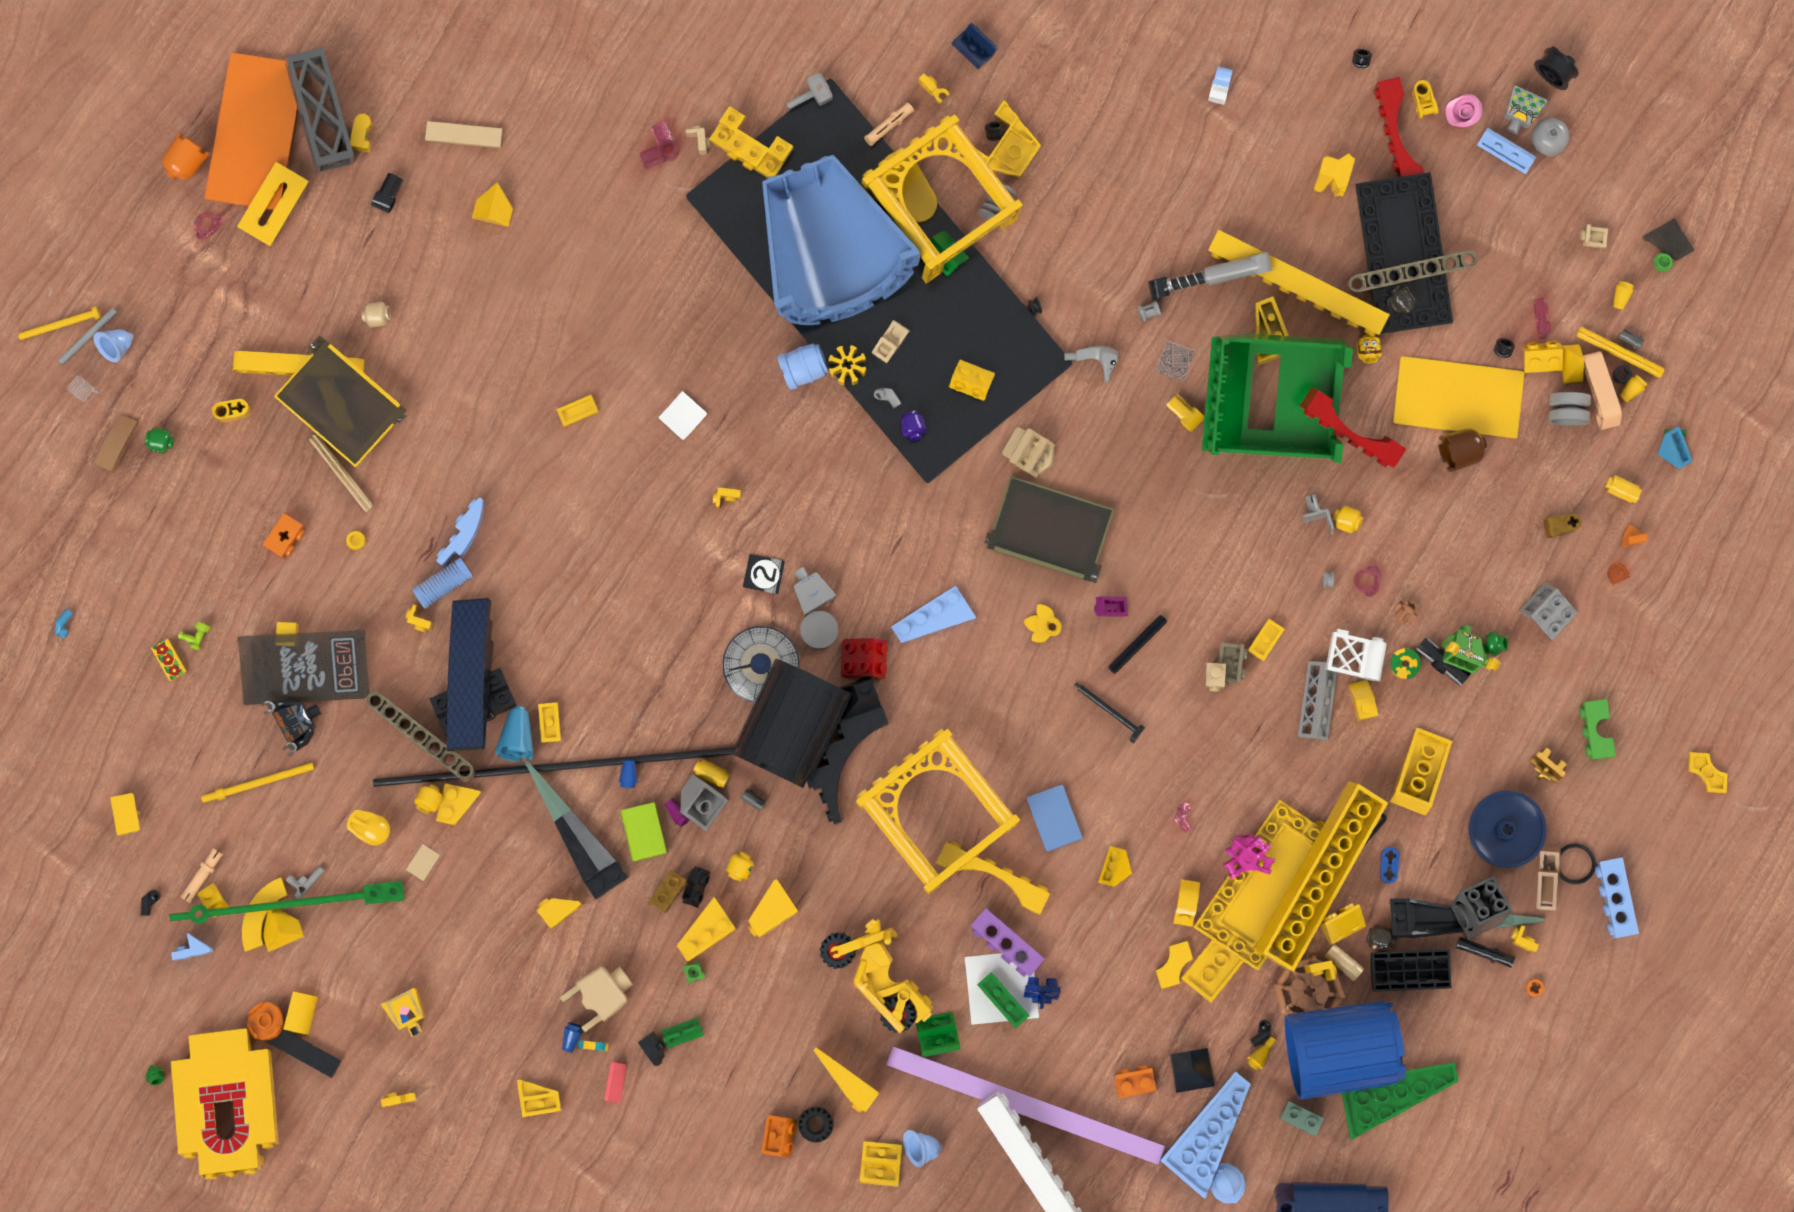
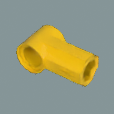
M1179 394L1175 395L1166 405L1190 432H1193L1204 421L1203 414L1195 407H1191Z

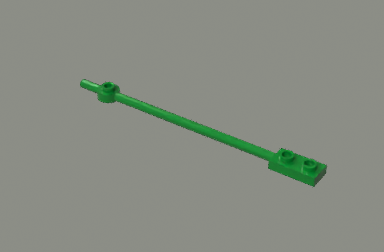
M402 881L363 885L364 891L216 909H207L203 905H195L189 912L169 914L170 922L190 919L195 924H203L209 917L351 900L365 899V905L403 901ZM196 911L202 912L200 918L195 916Z

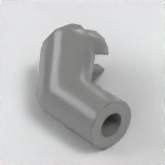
M878 388L874 392L876 399L889 401L893 408L902 404L892 389Z

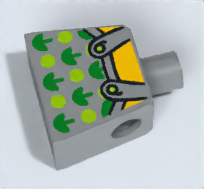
M1515 85L1511 91L1504 116L1505 119L1511 121L1507 130L1513 134H1518L1521 127L1528 129L1548 100Z

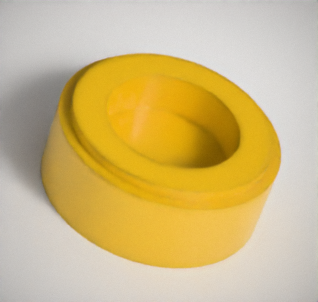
M352 531L347 535L346 543L350 549L358 551L364 548L366 538L361 532Z

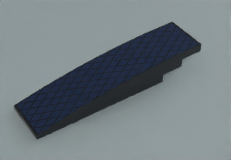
M489 598L455 600L452 602L447 687V751L485 749L494 644L491 640L492 620L490 619L491 600Z

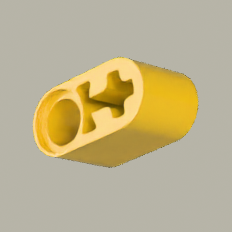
M243 399L229 400L216 403L212 408V414L220 422H229L247 418L251 414V407ZM240 405H243L245 408L240 413L237 409H240ZM221 408H226V414L219 417L218 411Z

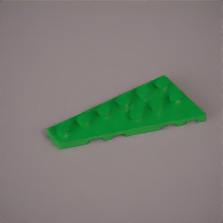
M1455 1062L1407 1070L1405 1080L1398 1081L1394 1085L1341 1093L1350 1141L1457 1083L1458 1077Z

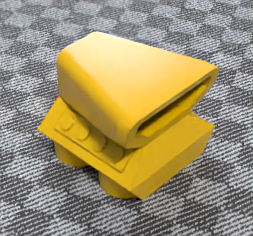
M1349 153L1340 160L1328 155L1323 156L1314 190L1316 192H1323L1331 186L1334 197H1343L1350 179L1355 157H1352Z

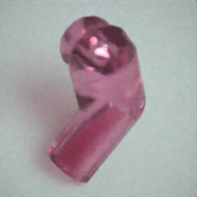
M1187 803L1180 804L1175 815V820L1184 833L1192 828L1187 821L1188 813L1191 810L1190 805Z

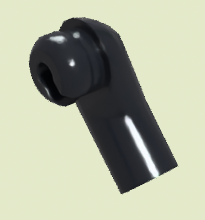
M151 890L141 898V916H150L151 905L161 897L157 890Z

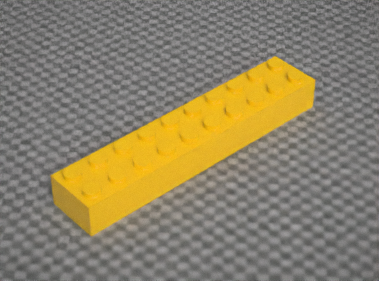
M1348 781L1254 949L1255 951L1284 969L1294 972L1388 802L1360 784Z

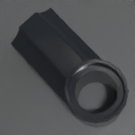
M388 173L380 190L375 193L371 206L389 214L394 207L395 197L403 183V179Z

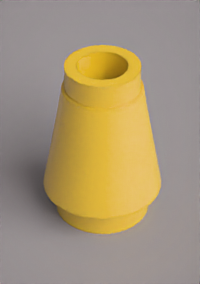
M1619 281L1615 288L1614 308L1624 310L1634 292V285Z
M1636 374L1630 378L1619 396L1628 403L1646 390L1647 383Z

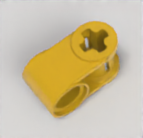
M1425 80L1418 81L1412 88V96L1418 118L1422 119L1423 116L1433 113L1435 115L1438 114V106L1430 84ZM1417 87H1424L1426 94H1419Z

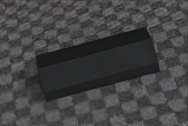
M1450 949L1371 953L1370 967L1373 992L1452 988Z

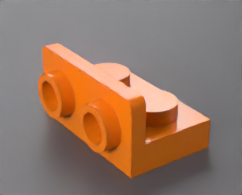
M1143 1065L1136 1067L1137 1071L1129 1072V1069L1117 1071L1118 1075H1114L1118 1099L1157 1091L1153 1068Z
M767 1115L761 1154L790 1158L794 1148L793 1138L797 1130L796 1119Z

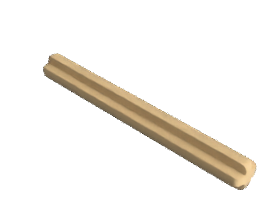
M317 434L311 436L309 441L365 512L370 511L373 508L372 503Z

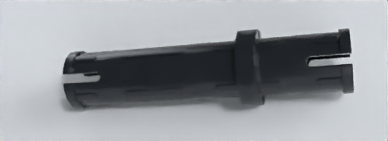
M1459 937L1456 949L1490 960L1491 963L1496 962L1509 968L1512 967L1515 956L1503 953L1498 948L1492 949Z

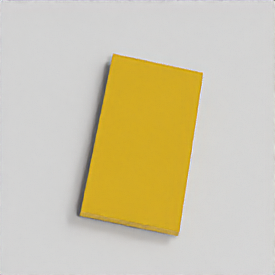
M1279 800L1255 835V837L1259 835L1264 843L1271 845L1270 849L1264 854L1275 859V862L1271 864V874L1254 870L1242 872L1233 879H1230L1228 876L1193 928L1258 971L1266 957L1254 949L1322 827ZM1260 859L1258 865L1263 867L1264 860Z

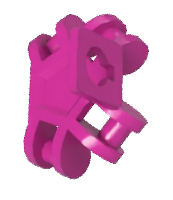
M1253 834L1233 836V844L1225 849L1233 858L1223 864V867L1229 871V878L1233 879L1242 872L1254 870L1271 874V864L1275 862V859L1264 855L1271 845L1264 843L1259 835L1256 837ZM1260 859L1264 860L1263 867L1258 865Z

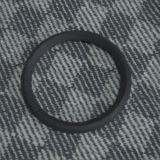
M1577 843L1563 847L1561 855L1569 848H1581L1589 854L1592 867L1590 873L1581 880H1570L1560 871V878L1570 884L1585 883L1593 876L1596 867V860L1591 850Z

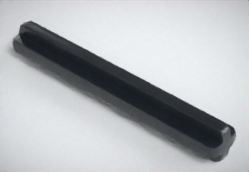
M1159 615L1108 666V669L1113 674H1116L1167 623V620L1162 615Z

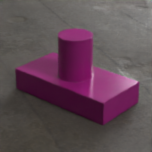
M1096 597L1094 611L1097 616L1127 617L1126 597Z

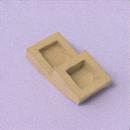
M893 320L871 353L888 363L910 330Z

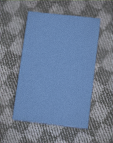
M1063 784L1026 798L1046 852L1083 839Z

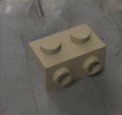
M1220 643L1218 663L1226 664L1225 682L1239 684L1241 679L1244 680L1245 668H1242L1243 660L1246 661L1247 649H1244L1245 644Z

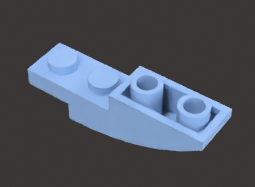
M480 497L477 500L474 499L469 504V510L465 515L462 513L457 518L455 527L460 533H455L449 540V546L446 549L442 548L437 554L438 559L436 561L441 566L445 567L456 553L463 558L472 545L479 531L484 513L485 502Z

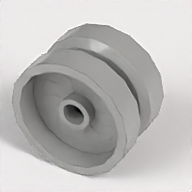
M1559 392L1549 395L1548 405L1555 408L1548 412L1549 423L1565 426H1579L1591 423V413L1585 410L1591 406V395L1577 392Z

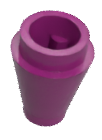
M673 798L665 803L664 806L675 825L683 827L690 821V819L680 813L681 804Z

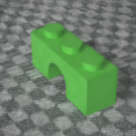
M1607 699L1583 702L1581 707H1579V715L1584 720L1582 734L1587 740V745H1585L1586 757H1589L1590 761L1616 757L1613 737L1603 738L1596 731L1599 721L1610 718Z

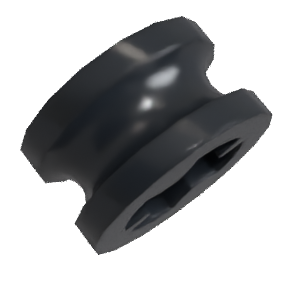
M1035 297L1034 300L1029 299L1028 304L1032 315L1035 316L1037 312L1041 314L1042 308L1038 298Z
M1624 365L1617 367L1613 372V378L1619 384L1626 383L1632 375L1630 368ZM1621 370L1627 373L1624 379H1620L1621 376L1618 377L1617 375Z

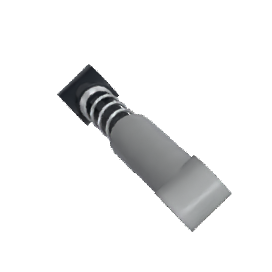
M1266 252L1227 263L1205 267L1204 272L1201 270L1200 273L1194 274L1193 272L1192 275L1186 276L1184 274L1183 277L1178 278L1176 276L1175 279L1163 277L1150 280L1148 285L1153 300L1170 296L1171 292H1176L1178 289L1185 290L1187 287L1193 288L1195 285H1202L1203 283L1211 286L1234 279L1270 272L1272 267L1269 254Z

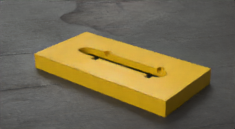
M275 162L237 227L271 247L309 181ZM286 183L287 189L264 226H259L258 221L280 184Z

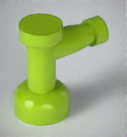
M197 621L195 624L197 629L195 637L180 632L178 639L185 640L190 643V648L200 651L201 647L199 646L204 633L209 632L211 626Z

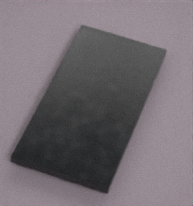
M1431 172L1355 184L1368 272L1443 256ZM1428 263L1426 266L1427 271L1433 273L1435 265ZM1414 267L1408 268V274L1411 277H1415L1417 274ZM1396 271L1389 273V278L1392 281L1398 279ZM1446 274L1371 290L1373 306L1390 314L1381 334L1453 323ZM1372 275L1370 281L1372 284L1378 285L1380 279L1377 275Z

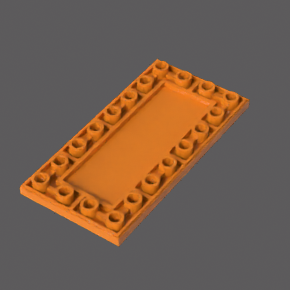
M230 53L205 200L249 207L275 162L288 168L298 108L285 66L286 61ZM302 68L295 70L298 80ZM285 183L280 184L266 210L274 211L283 196Z

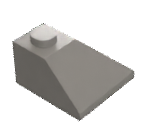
M692 774L681 789L680 813L707 831L728 802V799Z

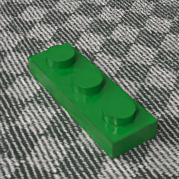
M992 972L977 984L1015 1029L1030 1016Z

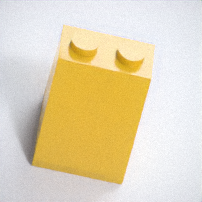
M777 879L773 881L748 920L751 924L748 928L754 937L758 935L759 938H762L799 913Z

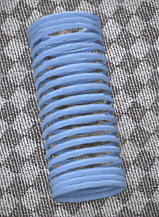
M461 558L456 561L454 560L456 566L454 563H451L452 566L448 565L450 569L446 566L447 571L445 568H443V571L440 570L442 576L437 572L438 576L434 574L436 579L431 576L433 581L431 578H428L429 581L426 579L425 581L428 586L423 581L424 586L420 583L422 589L419 585L412 588V591L425 609L430 607V604H433L432 601L435 603L438 601V598L444 597V594L447 595L450 591L453 592V589H456L455 586L458 588V585L461 586V583L464 584V581L467 582V579L473 578Z

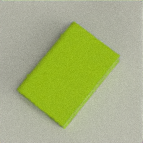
M655 802L620 811L632 862L667 854Z

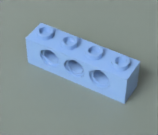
M1623 857L1598 862L1597 867H1595L1596 877L1600 878L1601 881L1599 892L1601 897H1604L1606 904L1603 905L1605 916L1609 918L1610 924H1607L1609 935H1612L1614 939L1639 934ZM1609 874H1613L1616 877L1614 885L1609 884L1607 881ZM1614 893L1620 896L1618 904L1612 902L1611 897ZM1618 912L1624 915L1622 923L1617 922L1615 918Z

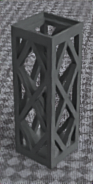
M324 48L286 56L285 66L315 172L318 173L353 164L354 154ZM309 66H311L319 75H317ZM302 68L298 80L295 70ZM306 72L324 87L319 102L302 87ZM327 92L334 116L323 107ZM305 104L316 114L312 128ZM320 118L337 133L333 150L315 134ZM341 140L344 151L337 153Z

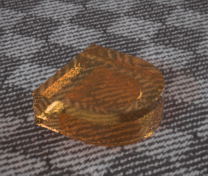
M1614 563L1607 570L1612 586L1631 577L1625 565L1621 563Z

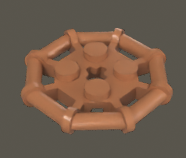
M1312 955L1311 957L1301 959L1296 968L1323 961L1316 958V955ZM1336 968V979L1332 980L1336 993L1329 992L1326 976H1313L1312 973L1306 972L1298 974L1296 970L1293 972L1284 969L1277 982L1273 984L1280 1008L1279 1013L1281 1015L1293 1014L1295 1012L1290 1010L1293 1006L1302 1009L1304 1012L1325 1009L1323 1006L1329 996L1335 997L1329 1008L1339 1007L1346 995L1342 989L1338 968ZM1292 972L1295 976L1290 986H1283ZM1306 986H1310L1311 989L1314 988L1312 997L1304 994ZM1283 990L1289 991L1291 1003L1288 1005L1286 1004Z

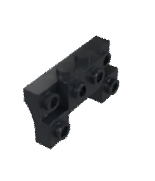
M501 668L491 671L487 722L495 719L496 715L517 706ZM447 691L429 699L447 737Z

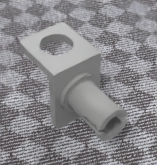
M1310 495L1305 497L1309 514L1303 515V523L1326 518L1330 534H1334V526L1329 509L1320 510L1316 495H1311L1312 498H1310Z

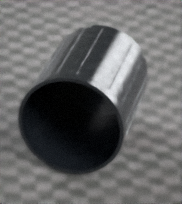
M775 658L734 746L736 747L734 755L804 788L806 782H810L852 694L815 675Z

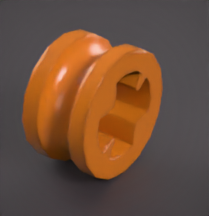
M1533 979L1526 984V992L1531 997H1538L1544 991V985L1540 980ZM1532 983L1540 986L1536 994H1534V991H1530Z

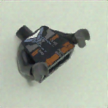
M283 699L274 702L266 701L261 705H266L269 710L263 713L267 715L272 712L288 743L284 746L283 750L286 748L291 749L288 756H292L295 751L309 744L316 728L313 719L322 714L317 704L307 709L302 702Z

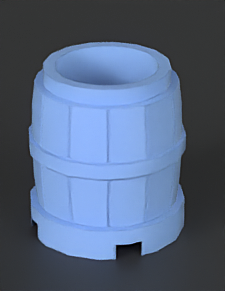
M813 343L803 347L800 346L787 354L782 353L777 356L780 368L784 373V379L790 390L797 389L798 386L807 383H813L815 380L826 376V373H829L827 362L819 344L815 345Z

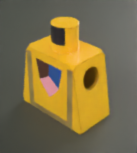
M412 988L381 1004L398 1030L407 1027L412 1037L422 1033L418 1022L425 1018L417 988Z

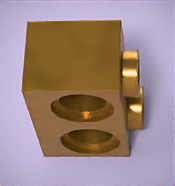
M670 870L649 902L667 913L686 885L687 880Z

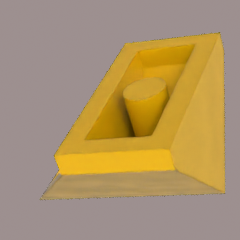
M498 182L476 200L472 219L509 227L513 208Z
M280 909L268 910L263 932L268 952L304 937L298 919Z

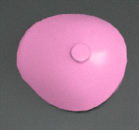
M1472 94L1461 95L1452 100L1446 107V118L1452 126H1471L1482 115V104Z

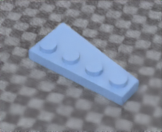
M954 586L894 624L891 628L902 644L927 634L974 620L976 616L958 588Z

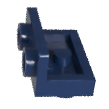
M970 23L966 30L951 43L978 70L993 58L998 49L994 42L985 36L973 23Z

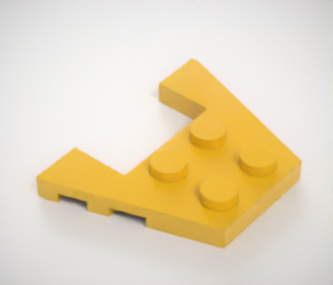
M1003 100L994 116L1010 127L989 157L979 150L977 151L992 171L1020 178L1041 148V145L1020 121L1016 113L1012 111L1008 103Z

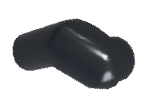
M1267 1020L1259 1022L1258 1035L1250 1039L1254 1047L1270 1038V1022Z

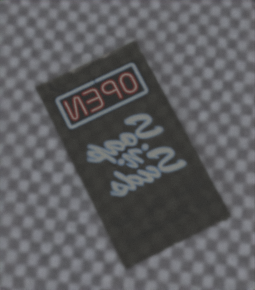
M365 629L238 636L244 705L263 704L266 701L274 702L283 699L297 700L298 702L366 699L368 694H370Z

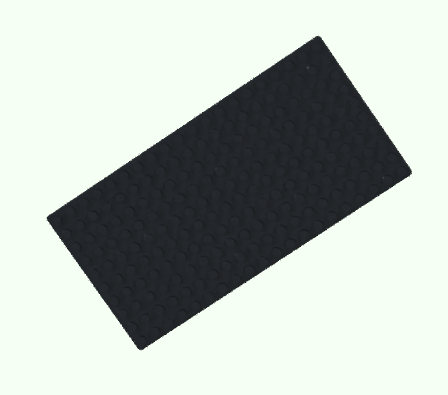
M828 79L825 82L829 85L833 100L820 106L815 98L812 97L792 108L755 138L756 141L767 148H770L777 136L793 146L794 149L783 164L778 175L783 174L787 170L799 171L801 166L806 163H813L824 156L834 155L860 185L865 172L870 169L874 171L879 167L878 164L894 153L883 138L879 139L873 146H870L865 141L864 137L874 128L832 79ZM729 159L686 195V198L774 302L762 181H765L767 177L754 169L752 171L748 170L742 165L743 162L738 159L736 161ZM873 198V200L890 217V215L887 213L884 207L876 199ZM938 203L934 215L929 220L917 223L929 240L942 231H946L955 242L965 237ZM973 244L963 251L969 259L959 265L949 276H946L942 271L940 275L926 284L922 279L926 264L920 257L918 266H913L914 273L908 281L885 300L882 296L873 301V307L835 322H831L829 318L819 320L820 324L818 325L792 323L808 344H819L829 369L837 367V365L829 364L830 355L841 360L840 355L837 353V348L843 346L845 356L849 355L850 346H855L857 352L854 354L853 359L861 356L862 353L864 354L866 362H862L857 366L866 367L865 376L854 372L855 377L858 378V383L852 385V380L847 375L844 386L926 483L934 480L1072 365V361L1064 359L1063 350ZM895 320L909 329L910 332L889 362L886 363L871 352L892 321ZM959 360L995 373L984 401L949 387ZM845 362L844 366L842 367H847V369H850V365H852V363L848 364L847 362ZM842 372L836 374L835 376L839 379L841 377ZM878 388L892 389L902 404L893 408L889 401L876 399L874 392ZM910 411H917L918 414L923 415L926 425L925 434L916 441L905 438L901 432L900 419L903 417V414Z

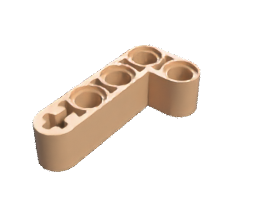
M1601 351L1583 355L1584 373L1597 407L1596 418L1599 429L1604 430L1620 426L1622 417L1621 407Z

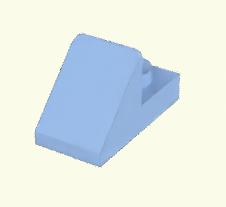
M187 933L190 949L187 946L178 947L176 952L171 953L172 960L178 961L213 953L214 951L212 947L192 934Z

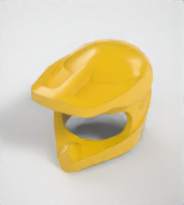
M354 810L348 819L347 829L369 845L383 844L390 835L388 821L378 814Z

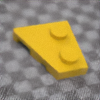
M517 1080L522 1117L562 1111L559 1091L524 1080Z

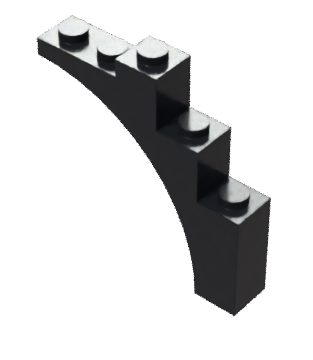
M882 705L874 710L846 720L843 718L839 721L837 730L839 736H844V739L828 744L822 757L824 763L828 762L829 765L816 769L810 782L807 781L808 787H813L814 792L822 789L819 795L822 803H827L829 810L825 812L829 822L833 821L834 825L842 823L837 803L838 783L841 772L855 747L868 735L888 725Z

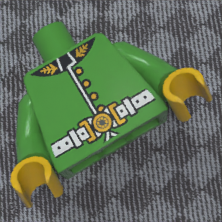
M1468 625L1460 626L1459 630L1449 634L1441 642V646L1445 649L1443 662L1474 674L1483 666L1488 670L1492 668L1494 671H1497L1500 665L1499 660L1487 657L1482 647L1481 638L1471 634V627Z

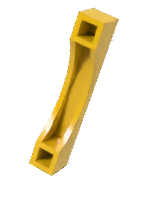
M954 841L946 842L936 864L947 869L967 852L960 849L961 845ZM978 855L958 870L983 871L998 877L1014 891L1022 907L1038 915L1041 914L1050 895L1047 892L1048 888L1040 884L1036 887L1030 884V879L1022 875L1018 878L1012 875L1014 871L1004 866L1000 869L995 866L996 862L988 858L984 861L978 858Z

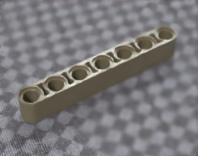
M1468 250L1362 273L1350 277L1347 281V288L1352 293H1359L1469 269L1477 264L1478 256L1474 251ZM1466 254L1470 255L1473 259L1470 265L1464 262ZM1447 258L1452 259L1454 262L1452 269L1447 268L1445 265ZM1428 263L1435 265L1433 273L1427 271L1426 266ZM1409 267L1416 269L1417 274L1415 277H1411L1408 274ZM1391 271L1397 272L1398 279L1396 281H1392L1389 278ZM1372 275L1379 277L1378 285L1371 283L1370 278ZM1353 279H1358L1361 282L1359 289L1352 287Z
M371 692L368 694L366 702L372 711L460 780L468 782L474 778L475 770L469 762L455 751H447L446 744L381 693ZM380 698L381 702L379 705L373 706L372 700ZM394 709L396 711L395 715L388 718L386 716L387 711ZM404 721H410L411 724L408 729L401 728ZM418 733H425V738L422 741L416 740ZM434 744H439L440 750L436 753L431 752V747ZM454 756L455 762L453 764H446L447 757ZM463 768H470L469 775H461V770Z

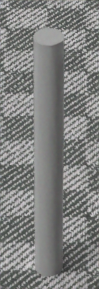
M112 307L58 361L64 365L118 312Z

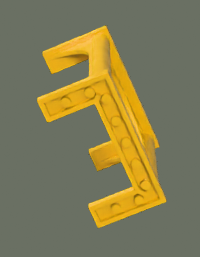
M955 114L952 117L946 116L940 121V125L936 128L934 126L930 127L920 139L919 137L914 138L907 148L903 149L902 147L894 153V157L881 161L878 164L879 167L874 171L870 169L865 172L861 182V186L884 207L899 229L919 250L920 257L926 264L922 279L926 284L942 273L946 262L999 226L1003 231L1016 222L1023 207L1019 199L1015 201L959 127V119ZM948 142V147L942 151L938 148V145L942 146ZM932 143H934V150L928 151L927 147L930 148ZM953 144L955 145L954 149L958 151L956 153L950 151ZM938 155L952 157L965 164L1001 211L941 254L911 216L902 196L903 181L913 165L924 158ZM917 156L918 159L913 160L912 157ZM900 166L904 167V170L902 172H898L897 170H895L900 169ZM890 174L896 175L899 178V182L891 184L887 182L886 176ZM889 188H890V189H896V188H897L898 193H897L896 195H894L893 190L890 191Z
M941 729L935 733L930 743L925 741L918 747L920 751L915 755L912 753L907 755L903 759L904 763L901 766H893L887 771L889 773L884 779L882 777L878 778L872 783L874 787L869 791L864 789L857 795L856 804L861 811L863 809L866 810L925 885L923 889L928 895L1020 822L1018 816L1010 812L953 740V734L949 729L945 731ZM938 751L942 754V762L936 766L932 763V755ZM926 756H928L929 764L926 767H922L921 762L924 763ZM947 757L950 759L948 762L952 764L951 767L945 766ZM930 770L947 771L962 779L1000 826L940 874L935 871L905 833L897 812L898 799L904 786L916 775ZM911 772L912 776L907 777L906 773ZM894 783H897L899 785V788L896 791L887 788L888 786L894 787ZM883 793H891L894 796V801L885 803L881 801L880 796ZM883 807H892V814H889L888 809L885 811Z

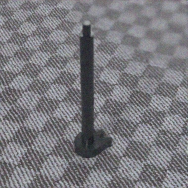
M1074 684L1078 691L1134 733L1129 741L1133 744L1145 729L1143 725L1140 724L1137 727L1083 685Z

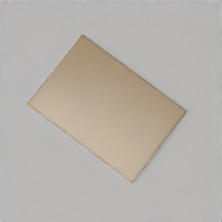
M422 844L406 870L424 881L440 855Z

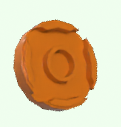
M260 1002L249 1011L247 1028L254 1038L269 1041L276 1038L283 1030L285 1016L282 1009L276 1004Z

